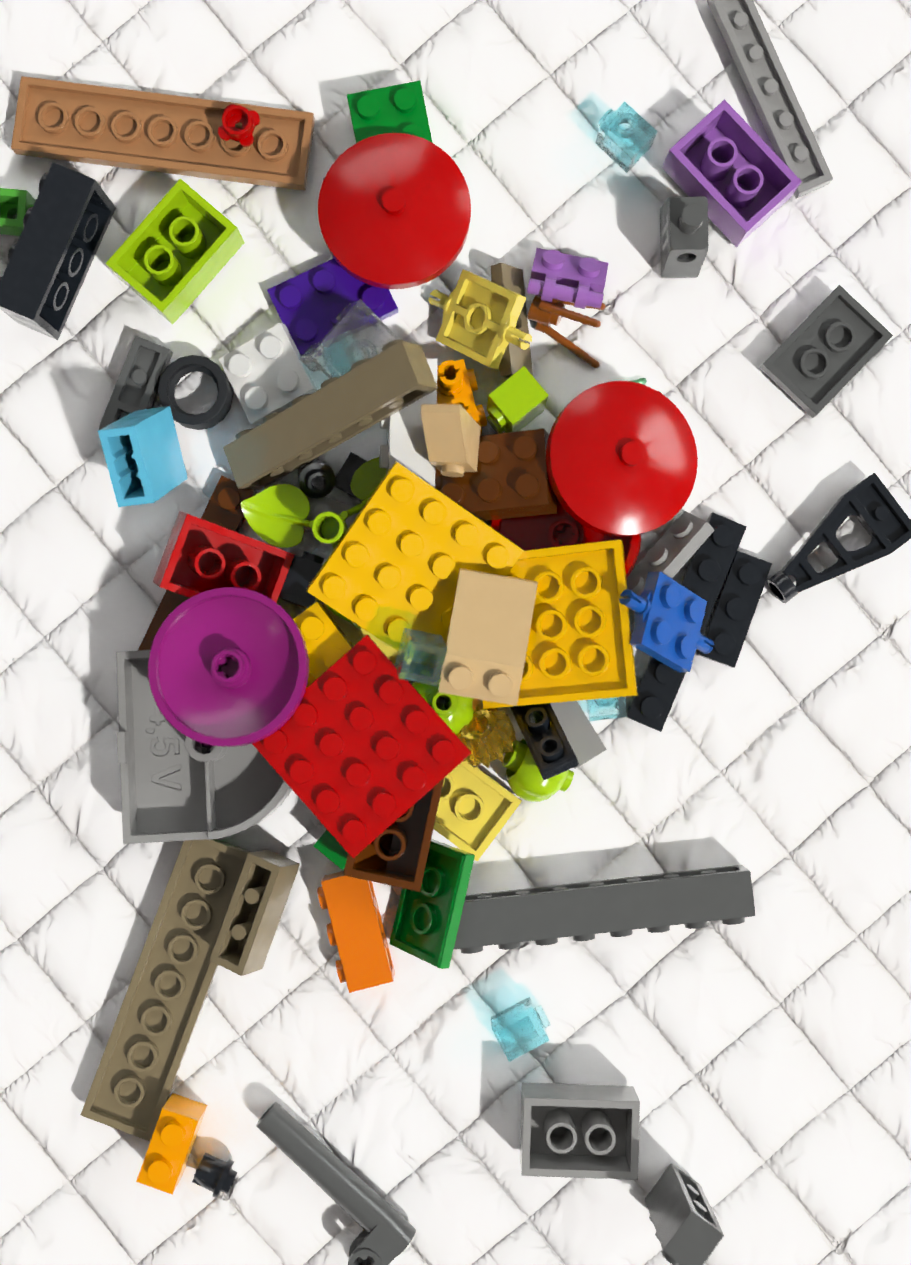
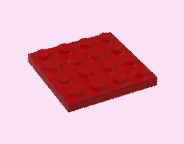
M368 635L362 638L306 688L298 708L280 729L265 739L252 743L352 858H355L472 753Z

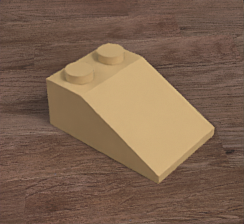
M460 568L438 692L517 706L538 581Z

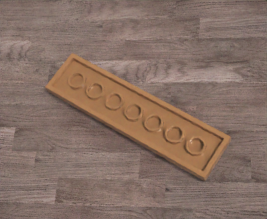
M21 76L11 149L17 155L306 191L315 117L314 113ZM230 104L241 105L248 109V111L254 110L259 114L260 123L255 126L253 131L254 142L248 147L241 146L238 141L231 139L224 141L219 137L218 128L222 125V115L225 107ZM242 123L236 124V128L242 127Z

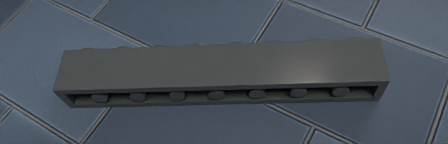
M733 865L466 895L454 949H461L463 954L481 952L483 951V946L498 945L499 949L508 950L521 946L520 942L535 941L536 945H552L558 943V938L573 936L574 941H589L595 939V934L610 932L612 937H625L632 935V930L647 928V931L650 933H662L669 931L671 925L684 924L685 928L698 929L707 927V921L722 920V923L727 925L741 924L745 922L744 917L756 916L751 872L743 865Z

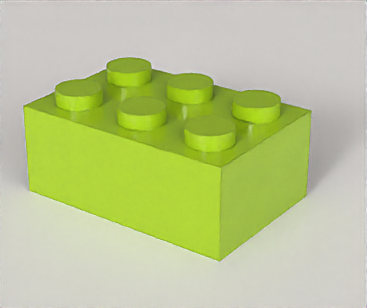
M180 178L105 264L124 284L173 325L245 242L237 226Z

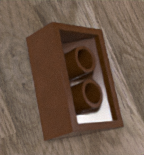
M444 778L355 858L348 854L343 875L420 892Z

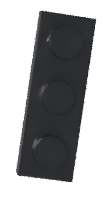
M740 551L736 552L704 634L705 637L713 640L714 645H709L713 649L708 654H703L699 650L697 656L730 668H735L772 563Z

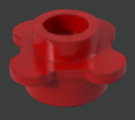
M230 104L226 106L222 115V125L218 128L219 137L224 141L230 139L238 141L243 147L250 146L254 142V128L260 123L259 114L254 110L248 111V109L241 105ZM242 123V127L236 128V124Z

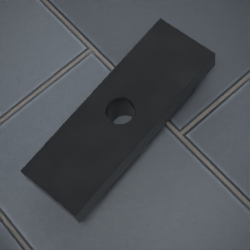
M550 703L510 707L543 781L579 766L577 757Z

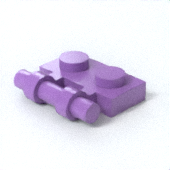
M537 248L527 293L541 296V300L547 302L557 299L574 303V307L585 309L586 306L600 309L609 263L598 261L591 257L584 258L561 253L557 250Z

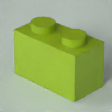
M523 366L488 395L487 412L489 415L486 419L498 434L520 431L544 411L549 395L527 368Z

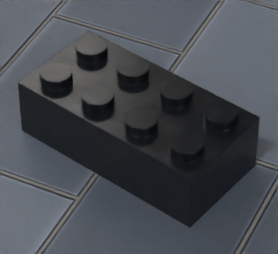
M52 162L49 171L44 173L40 179L39 194L33 207H30L25 213L23 220L24 228L19 240L13 243L9 250L8 265L3 276L0 277V310L18 324L58 340L116 207L95 179Z

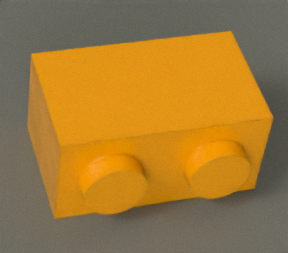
M175 1093L171 1094L161 1110L136 1182L169 1194L174 1193L183 1176L208 1105Z

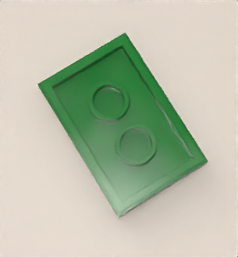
M431 839L420 892L404 888L401 890L389 942L390 945L439 969H449L474 863V854Z

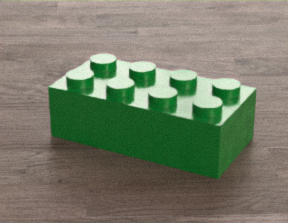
M420 80L347 94L356 143L371 136L385 133L410 134L432 142Z

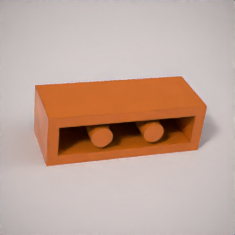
M344 871L325 875L321 881L322 886L317 888L320 906L322 910L328 909L331 923L326 925L331 946L337 945L340 960H336L339 980L341 983H347L349 993L393 982L395 969L372 881L344 876Z

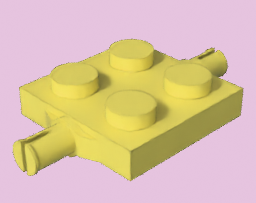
M462 269L455 289L449 296L437 289L430 293V295L438 299L429 297V304L444 310L442 324L436 341L489 368L497 370L509 342L520 347L522 350H526L530 346V344L522 340L532 342V336L516 328L517 320L527 297Z

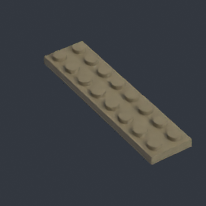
M219 839L186 840L183 842L80 1114L81 1116L149 1142L151 1141L161 1110L169 1099L219 966L210 961L246 857L251 851Z

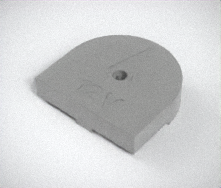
M150 650L116 652L119 732H116L117 762L120 763L123 844L223 838L255 826L282 805L292 789L252 744L238 747L212 746L210 753H208L207 748L202 747L201 742L195 741L175 729L157 707L151 693L148 677Z

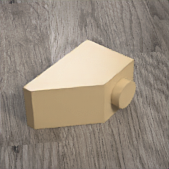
M421 404V417L429 462L441 471L442 475L448 477H463L464 472H477L480 425L460 404Z

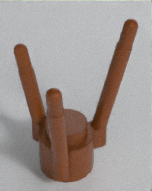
M535 295L528 313V319L537 322L535 330L547 334L593 368H599L600 363L550 326L551 324L558 326L562 317L596 328L601 326V322L589 316L565 309V305L574 306V303L557 299L547 302L541 300V296ZM602 303L600 309L590 306H586L585 308L603 310L605 308V304Z

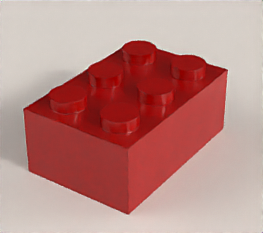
M179 511L153 583L163 589L189 598L217 588H243L263 594L277 603L295 554Z

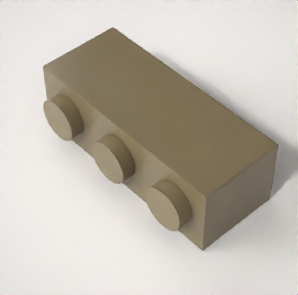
M271 850L248 853L210 961L240 976L263 969L300 863Z

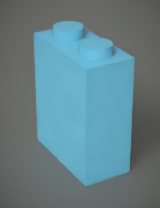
M170 406L137 410L98 430L118 507L155 503L188 479Z

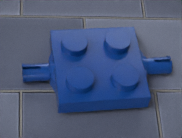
M661 571L648 572L644 590L640 596L630 589H626L620 594L623 598H619V602L635 613L630 645L677 672L691 671L696 649L700 650L703 654H708L712 651L713 647L709 645H714L713 640L705 637L700 632L707 601Z

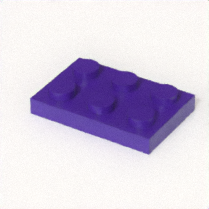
M334 258L267 289L282 323L286 325L302 358L399 313L389 289L378 288L359 281L347 273Z

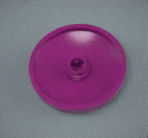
M235 587L217 588L199 593L174 609L157 631L148 661L151 693L165 719L185 736L195 741L218 747L249 745L265 739L280 729L298 708L304 696L309 676V657L306 642L293 618L280 605L265 595Z

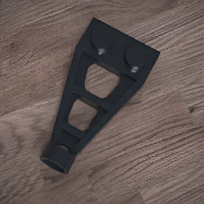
M874 472L837 500L783 569L767 580V585L774 596L785 604L801 591L893 553L911 539V519ZM851 515L856 516L871 536V541L867 546L855 551H847L836 537L838 528ZM825 542L838 560L825 570L816 572L807 558L820 543ZM787 575H791L795 578L796 585Z

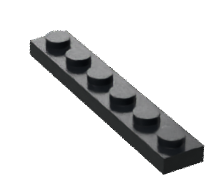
M713 512L709 515L707 522L714 529V532L693 554L681 581L682 586L707 601L700 630L701 634L704 631L747 526ZM650 656L638 684L637 695L633 696L625 717L661 732L686 672H677Z

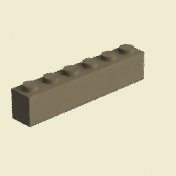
M402 339L388 342L382 347V352L376 356L355 362L351 365V371L341 377L337 376L325 380L320 385L321 389L312 394L295 398L291 402V407L282 412L267 415L263 418V423L254 429H246L236 434V440L224 446L223 449L237 487L240 489L261 490L437 390L438 387L422 346Z

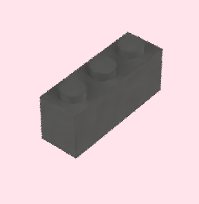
M671 1163L645 1198L650 1213L649 1219L655 1227V1236L661 1244V1254L671 1265H704L725 1235L702 1186Z

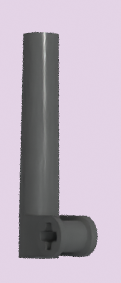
M274 1102L259 1119L256 1127L363 1228V1231L350 1245L348 1265H389L395 1257L399 1256L413 1239L416 1229L280 1104ZM369 1256L372 1258V1262L367 1260ZM359 1257L363 1259L362 1263L358 1261Z

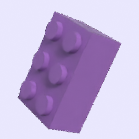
M725 99L669 149L662 169L689 197H707L708 218L736 248L792 197L802 182Z

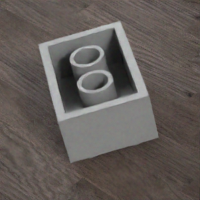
M522 1082L519 1153L521 1175L638 1180L640 1100L634 1086Z

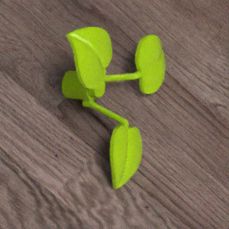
M379 457L362 464L355 471L350 486L353 494L363 501L347 511H342L339 515L333 512H323L316 516L314 521L305 520L310 513V502L302 490L290 484H277L264 489L260 493L241 502V509L248 524L255 533L275 547L290 548L297 546L303 540L304 527L312 528V532L317 540L332 545L334 550L348 530L347 518L362 510L386 475V468H380ZM326 605L335 615L361 629L360 626Z

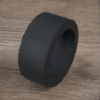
M197 355L180 357L169 364L160 377L158 387L160 404L162 407L170 406L173 420L185 428L194 430L212 428L223 421L231 409L233 400L231 383L220 366L207 357ZM195 371L206 373L212 377L218 391L216 402L212 408L205 413L196 415L186 413L180 409L174 395L175 387L180 379L188 373Z

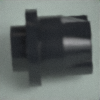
M318 458L297 470L298 485L302 492L310 498L325 497L335 486L336 477L334 471L327 463L319 461Z
M205 1152L192 1182L213 1192L212 1197L218 1199L221 1192L228 1195L238 1174L237 1171L232 1169L235 1161L229 1159L226 1162Z

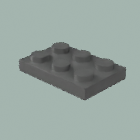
M839 284L759 368L805 412L814 418L890 340L893 334Z

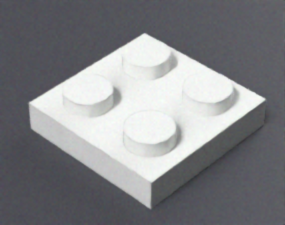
M281 322L218 358L251 425H258L263 422V418L267 415L281 412L292 405L291 402L295 398L312 394L318 390L286 325Z

